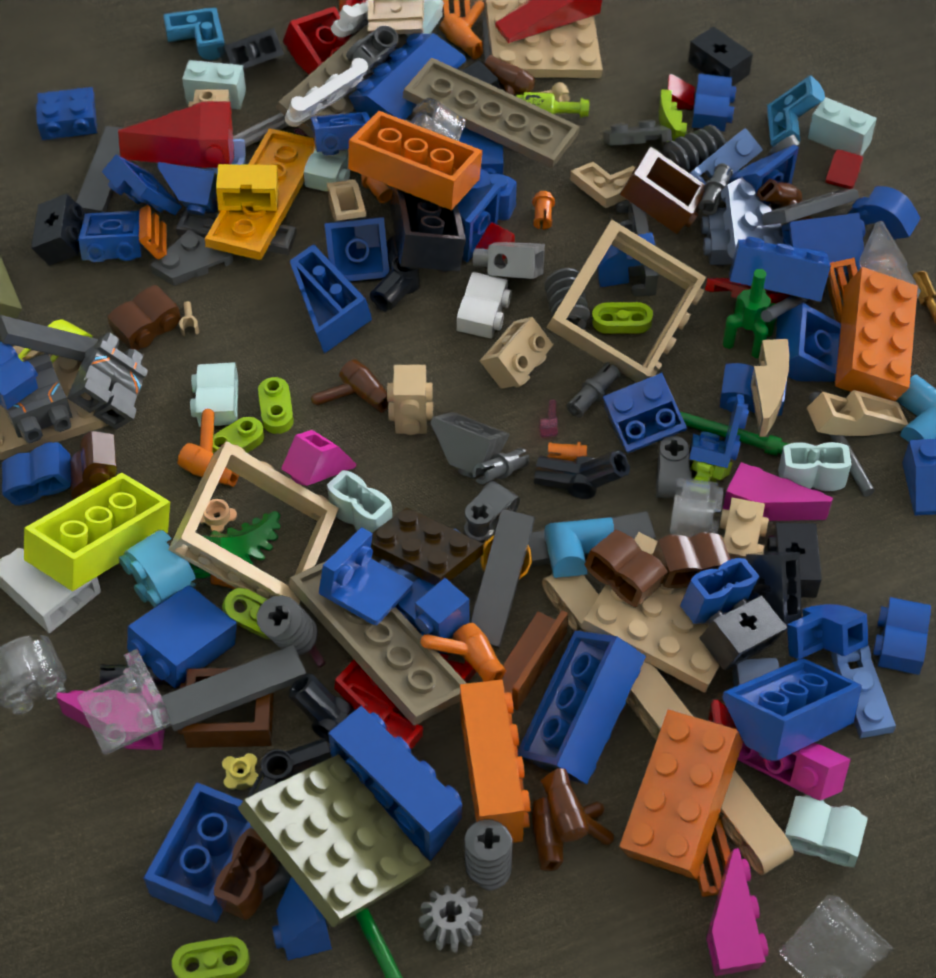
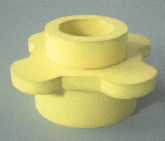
M248 753L240 758L228 756L223 760L222 767L226 770V778L224 779L226 788L230 790H245L254 785L258 777L255 771V765L258 761L254 754ZM239 769L244 770L242 774L237 773Z

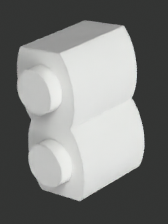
M476 272L471 274L457 315V331L492 339L495 330H501L504 320L502 309L503 307H509L512 290L507 289V279Z

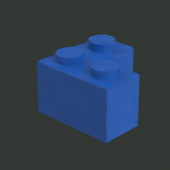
M418 578L413 582L412 589L395 606L422 636L428 634L453 639L456 630L469 623V598L446 578L436 586ZM437 651L441 654H447V652Z

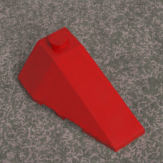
M527 0L495 22V27L508 43L515 42L600 14L602 0Z
M335 6L289 22L283 43L296 63L308 75L350 40L351 34L346 37H339L331 31L335 20L340 18Z
M202 101L193 104L191 107L169 112L162 117L153 120L149 119L118 130L120 156L126 160L162 162L200 168H218V164H232L234 160L231 101Z

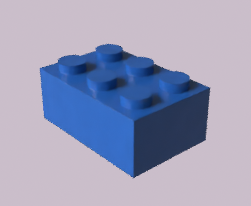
M196 782L144 876L150 896L217 923L223 910L214 896L215 882L222 869L232 861L233 849L239 837L248 828L253 829L237 809L243 800Z

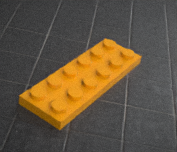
M269 128L248 165H277L279 184L277 211H254L253 207L242 206V210H221L205 237V247L261 260L304 183V168L315 150L314 138Z

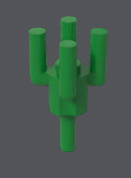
M756 269L753 274L751 289L743 290L737 296L734 314L729 315L726 319L722 342L724 348L731 349L735 344L737 328L743 327L747 330H752L755 336L751 355L754 358H759L762 340H766L767 337L773 335L776 321L775 318L770 322H765L761 318L762 311L776 304L770 303L771 298L767 296L766 290H764L765 270Z

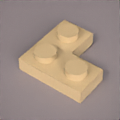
M590 162L571 170L570 181L603 207L608 208L626 200L620 195V192L635 167L631 166L610 175L595 162Z

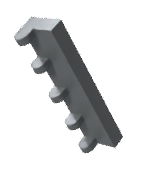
M622 201L616 204L618 213H628L629 220L622 221L620 225L636 235L649 233L646 213L630 201ZM646 265L628 267L629 275L640 276L642 284H636L632 287L633 295H656L658 273Z

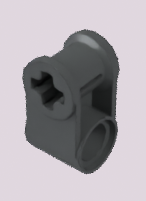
M386 25L377 27L365 38L353 44L348 50L346 58L349 61L356 58L364 59L368 64L365 74L368 77L377 66L385 63L390 58V54L394 51L398 42V34L392 27Z
M673 435L664 438L660 443L656 477L657 498L690 499L691 470H689L688 443L679 436Z
M493 480L488 482L478 496L465 508L467 522L464 525V534L481 543L486 542L496 532L501 510L505 509L516 512L520 505V497Z

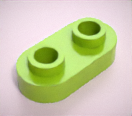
M605 302L598 304L592 312L593 327L597 331L607 334L644 333L651 328L653 321L652 309L640 302Z
M279 377L267 378L258 387L263 427L273 434L285 433L294 423L289 385L284 379Z
M254 417L238 419L213 435L212 453H215L220 448L218 446L226 441L243 448L246 453L252 451L264 440L262 423Z
M246 588L232 590L223 601V612L236 621L237 625L262 638L269 639L257 624L258 610L268 599ZM234 603H243L245 607L244 612H237L234 609Z
M224 937L181 946L173 955L172 969L176 978H237L247 970L250 956L247 946L242 940L236 937ZM229 956L237 957V961L233 965H226L224 963L225 959ZM195 962L199 964L196 971L189 972L186 970L190 963Z

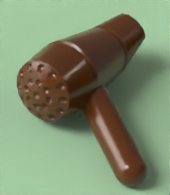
M491 54L486 59L484 65L498 78L499 83L505 87V92L515 96V94L524 95V92H531L533 90L535 77L526 70L502 61Z
M769 179L757 191L760 200L770 202L777 208L802 201V193L797 187L790 183L776 182L773 179ZM809 215L806 217L799 218L797 220L800 221L813 218Z
M357 359L350 360L341 368L339 377L344 384L314 393L311 396L312 404L321 405L355 393L381 413L389 408L386 390L373 373Z
M555 769L540 780L547 794L552 823L563 842H574L582 839L587 834L605 845H609L614 841V834L585 814L581 803L571 787L566 769Z
M543 797L533 802L532 825L538 849L540 869L543 871H556L563 863L564 842L560 839L552 823L548 798ZM594 802L583 807L585 814L592 819L601 816L605 810L601 802Z

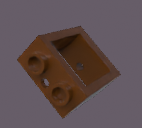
M650 147L635 167L620 195L678 234L684 225L689 228L699 213L697 212L700 210L699 204L703 198L705 184Z
M232 668L187 669L186 682H181L180 689ZM274 692L256 699L255 722L194 723L179 729L178 734L184 735L187 748L272 746Z

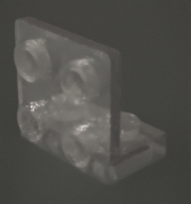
M883 221L876 222L860 257V266L917 285L906 267V259ZM919 287L917 289V299L921 292Z
M137 649L124 654L128 668L122 670V676L86 691L77 697L104 755H108L171 725L166 706Z
M827 896L785 943L779 953L804 978H863L876 962L885 960L894 948L838 896Z

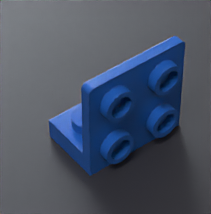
M737 393L725 441L719 440L720 436L709 432H701L700 435L693 434L689 459L728 468L730 459H737L741 443L739 441L740 435H737L738 428H745L749 410H747L748 404H744L743 394Z
M361 527L323 564L319 594L372 625H378L412 589L413 582L371 559L373 549L371 548L373 533Z

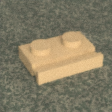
M368 0L367 31L369 34L377 29V27L385 25L392 27L397 34L424 33V0Z

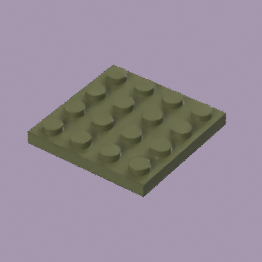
M339 754L244 799L237 808L333 928L422 875L431 866L420 850L377 801L373 793L360 782V779Z

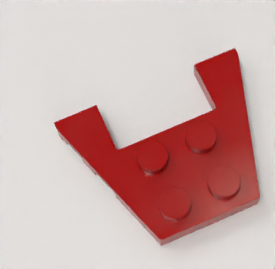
M439 653L466 683L476 674V671L466 660L465 663L448 660L449 655ZM354 659L335 679L334 689L355 710L362 706L369 714L372 712L376 713L384 721L387 727L386 730L394 738L397 736L401 737L410 749L422 738L423 727L418 724L414 726L407 718L397 714L399 709Z

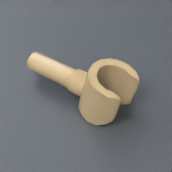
M561 82L553 85L551 90L537 92L552 93L558 102L570 101L569 91L566 85Z
M184 302V317L179 322L181 333L185 336L184 330L192 326L195 329V333L198 334L199 326L197 319L192 316L191 303Z

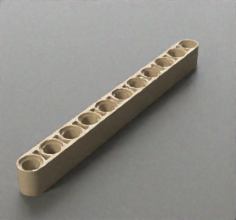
M552 574L544 578L542 585L547 597L559 613L561 610L569 613L568 625L573 632L575 630L588 632L582 629L581 625L599 594L585 576L554 578ZM644 661L640 674L635 680L626 702L657 741L668 709L689 716L693 715L658 670ZM734 770L718 818H721L724 831L735 846L739 848L750 866L759 875H764L794 856V851L786 835Z

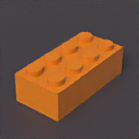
M378 111L349 140L348 169L452 210L480 179L483 150Z
M861 267L845 285L835 387L850 392L856 390L896 401L910 388L917 285L865 267Z
M502 679L460 684V720L476 822L488 819L498 821L508 829L513 839L512 843L523 842L524 828L529 827L528 812H530V800L528 790H524L523 778H525L522 756L518 757L517 746H519L517 725L513 724L512 714L514 713L511 692H504Z
M667 710L619 846L628 857L697 880L743 745V740L737 729L673 710Z

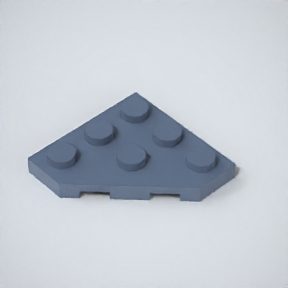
M743 177L729 183L720 191L721 200L726 202L727 207L723 216L725 231L730 233L731 241L727 244V250L732 260L738 239L746 240V237H755L764 240V243L784 244L782 225H763V213L772 210L759 199L753 186L746 182Z

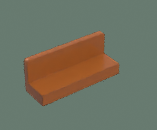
M561 610L555 620L537 611L504 662L503 666L507 670L502 678L504 692H511L513 709L518 711L566 635L568 612Z

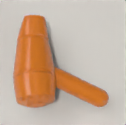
M481 0L475 2L464 20L451 13L445 16L440 23V30L445 37L464 50L472 59H477L483 54V42L471 30L485 8V4Z
M207 408L202 412L200 446L187 443L181 449L177 461L181 468L201 478L214 454L212 453L214 411ZM225 467L218 483L234 487L239 479V475Z
M467 623L461 626L454 633L453 639L428 634L423 635L420 639V644L424 648L461 655L479 674L483 682L500 680L507 671L498 660L487 636L475 623Z

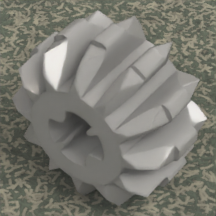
M446 885L444 887V895L442 896L432 890L430 893L431 902H423L421 905V912L424 915L419 918V926L426 929L424 938L427 942L436 939V948L439 951L448 943L451 944V950L455 953L458 951V942L460 941L470 947L472 944L471 935H479L481 933V925L478 922L483 919V911L476 908L478 900L475 895L465 898L466 890L463 886L456 894H452L450 886ZM455 915V922H447L446 916Z

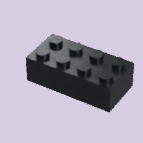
M393 187L390 209L400 266L413 270L427 268L436 269L440 272L460 271L466 239L458 204L450 210Z

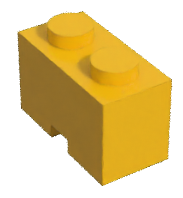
M218 164L216 183L218 210H242V206L253 207L254 211H277L279 190L277 165Z

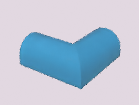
M216 7L163 15L168 42L196 39L198 52L202 58L215 60L220 57L217 48L224 46L225 42Z
M811 75L767 105L770 143L772 147L793 134L800 142L798 118L825 100V93L821 85Z
M916 374L910 377V388L896 400L917 416L901 431L900 436L908 442L909 440L936 439V388Z
M611 517L556 522L545 526L544 537L554 578L587 575V568L584 565L586 562L584 554L589 553L593 547L614 531Z

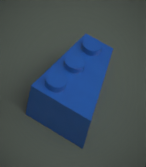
M746 237V240L738 239L729 273L731 282L751 286L754 271L756 269H763L766 271L764 289L821 302L831 268L827 252L797 248L780 243H764V240L755 237Z
M314 244L290 260L324 354L372 320L366 298Z

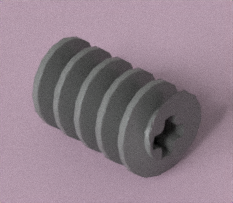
M707 125L703 129L686 134L684 137H678L674 141L666 142L662 153L663 156L686 172H689L690 168L694 170L699 164L725 145L726 141L719 129L713 125Z
M573 268L559 269L547 277L545 291L547 293L551 318L578 276V270ZM584 290L566 319L583 330L586 328V321L590 318Z
M282 595L271 597L258 610L257 624L260 630L279 648L284 649L294 645L299 656L310 651L315 645L318 636L317 625L309 614L292 598Z
M490 819L480 820L471 825L465 836L466 873L473 882L487 891L496 890L505 885L510 878L512 870L513 839L508 829L498 821Z

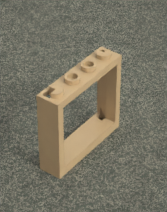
M611 220L546 328L603 363L609 362L610 367L612 364L615 365L621 374L637 383L648 377L655 376L661 368L662 363L658 360L662 353L668 354L677 339L673 337V334L677 328L682 330L690 318L691 314L687 310L691 303L696 305L702 297L704 290L700 287L706 277ZM610 245H613L685 289L683 296L643 365H640L566 320Z
M226 441L213 454L168 550L234 588L249 589L266 599L280 595L287 596L299 605L301 600L288 585L197 534L195 531L226 467L317 521L295 575L316 565L339 508L330 503L326 497L311 492L291 478L274 470L270 464L257 460L247 454L243 448Z

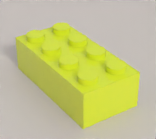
M120 473L25 527L24 560L73 592L120 563L119 557L124 555V551L156 531L163 530L168 533L170 501L124 473Z

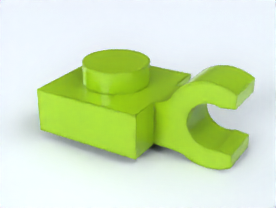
M694 460L691 469L697 471V475L692 479L691 484L705 488L709 481L716 482L722 480L730 474L733 462H729L728 468Z

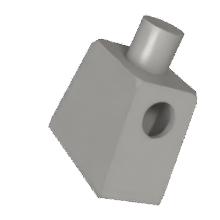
M495 242L490 244L488 249L475 248L473 252V266L488 267L487 273L490 276L534 279L544 272L545 244ZM503 254L507 257V264L502 259Z

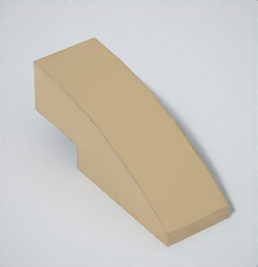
M355 179L327 183L329 205L335 222L366 218V210L360 188Z
M788 339L762 340L759 355L760 366H754L751 391L759 437H765L768 434L781 407L789 372Z
M853 390L846 398L822 392L807 407L816 431L831 435L870 436L902 431L908 425L898 402Z

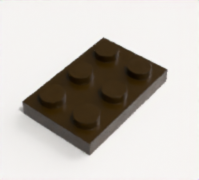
M408 507L372 532L371 548L373 549V555L435 586L444 578L451 581L484 554L483 543Z

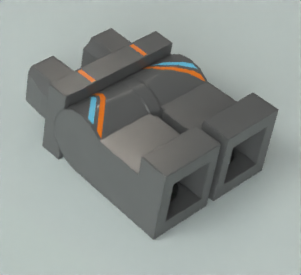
M106 333L98 339L94 346L85 351L84 360L80 365L67 399L89 413L94 411L93 415L112 428L118 429L134 419L137 411L134 407L135 400L141 390L143 378L146 377L148 369L142 366L143 354L135 349H128L122 353L117 349L119 338L111 333ZM86 392L91 396V399L86 400L81 394ZM112 409L116 412V416H110L106 411Z
M48 353L25 360L29 361L37 371L36 382L38 389L8 410L4 408L18 438L23 437L29 444L40 440L43 436L41 429L53 425L55 431L58 432L71 428L70 418H73Z

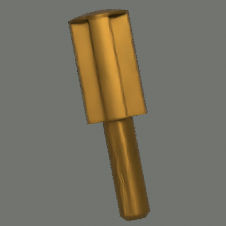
M916 272L910 277V282L918 286L917 297L922 306L927 305L936 325V292L927 272Z

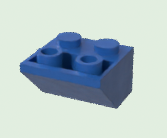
M663 373L603 396L605 411L618 440L627 454L687 430Z

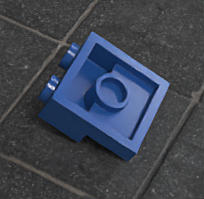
M93 87L37 94V125L41 140L97 134Z
M357 112L310 117L316 151L322 152L323 155H336L339 153V150L349 149V140L370 120L368 113Z
M117 154L102 171L109 179L108 186L119 195L126 193L136 204L140 205L142 202L161 213L166 210L173 215H176L182 207L152 173Z
M140 211L85 213L79 235L82 260L103 262L107 259L119 258L129 261L142 257L143 245L139 242Z

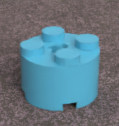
M163 530L156 531L124 551V555L119 557L122 568L128 575L132 574L137 582L134 585V589L139 598L144 603L149 600L154 608L186 586L190 585L193 588L196 586L195 583L191 582L195 580V575L189 562L168 550L170 546L167 542L172 538Z

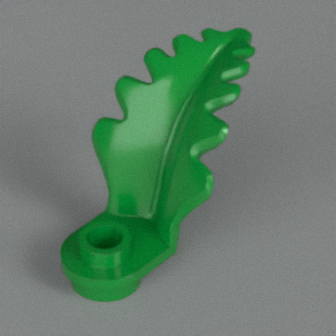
M273 511L270 514L265 513L262 520L258 517L254 518L251 526L246 522L243 523L241 531L230 527L227 529V534L212 530L210 536L203 535V537L253 565L250 557L258 560L265 559L260 548L268 551L273 549V545L268 540L276 541L278 539L274 529L279 530L281 528L278 522L281 515L278 511ZM189 562L195 578L205 579L212 575Z

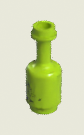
M524 92V95H517L518 98L554 115L556 113L580 114V118L588 117L589 100H584V98H581L580 102H558L552 93Z

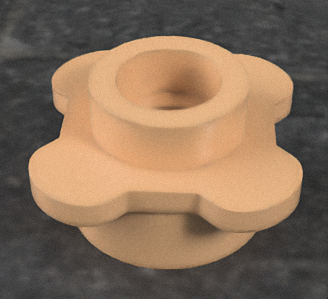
M212 499L209 501L200 523H206L211 527V531L215 530L221 533L228 522L234 521L237 518V512L233 508L229 509L227 502L224 500Z

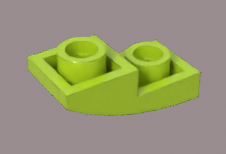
M661 90L659 122L660 125L671 129V138L674 141L676 138L686 135L687 123L682 122V111L676 110L677 102H671L672 90Z

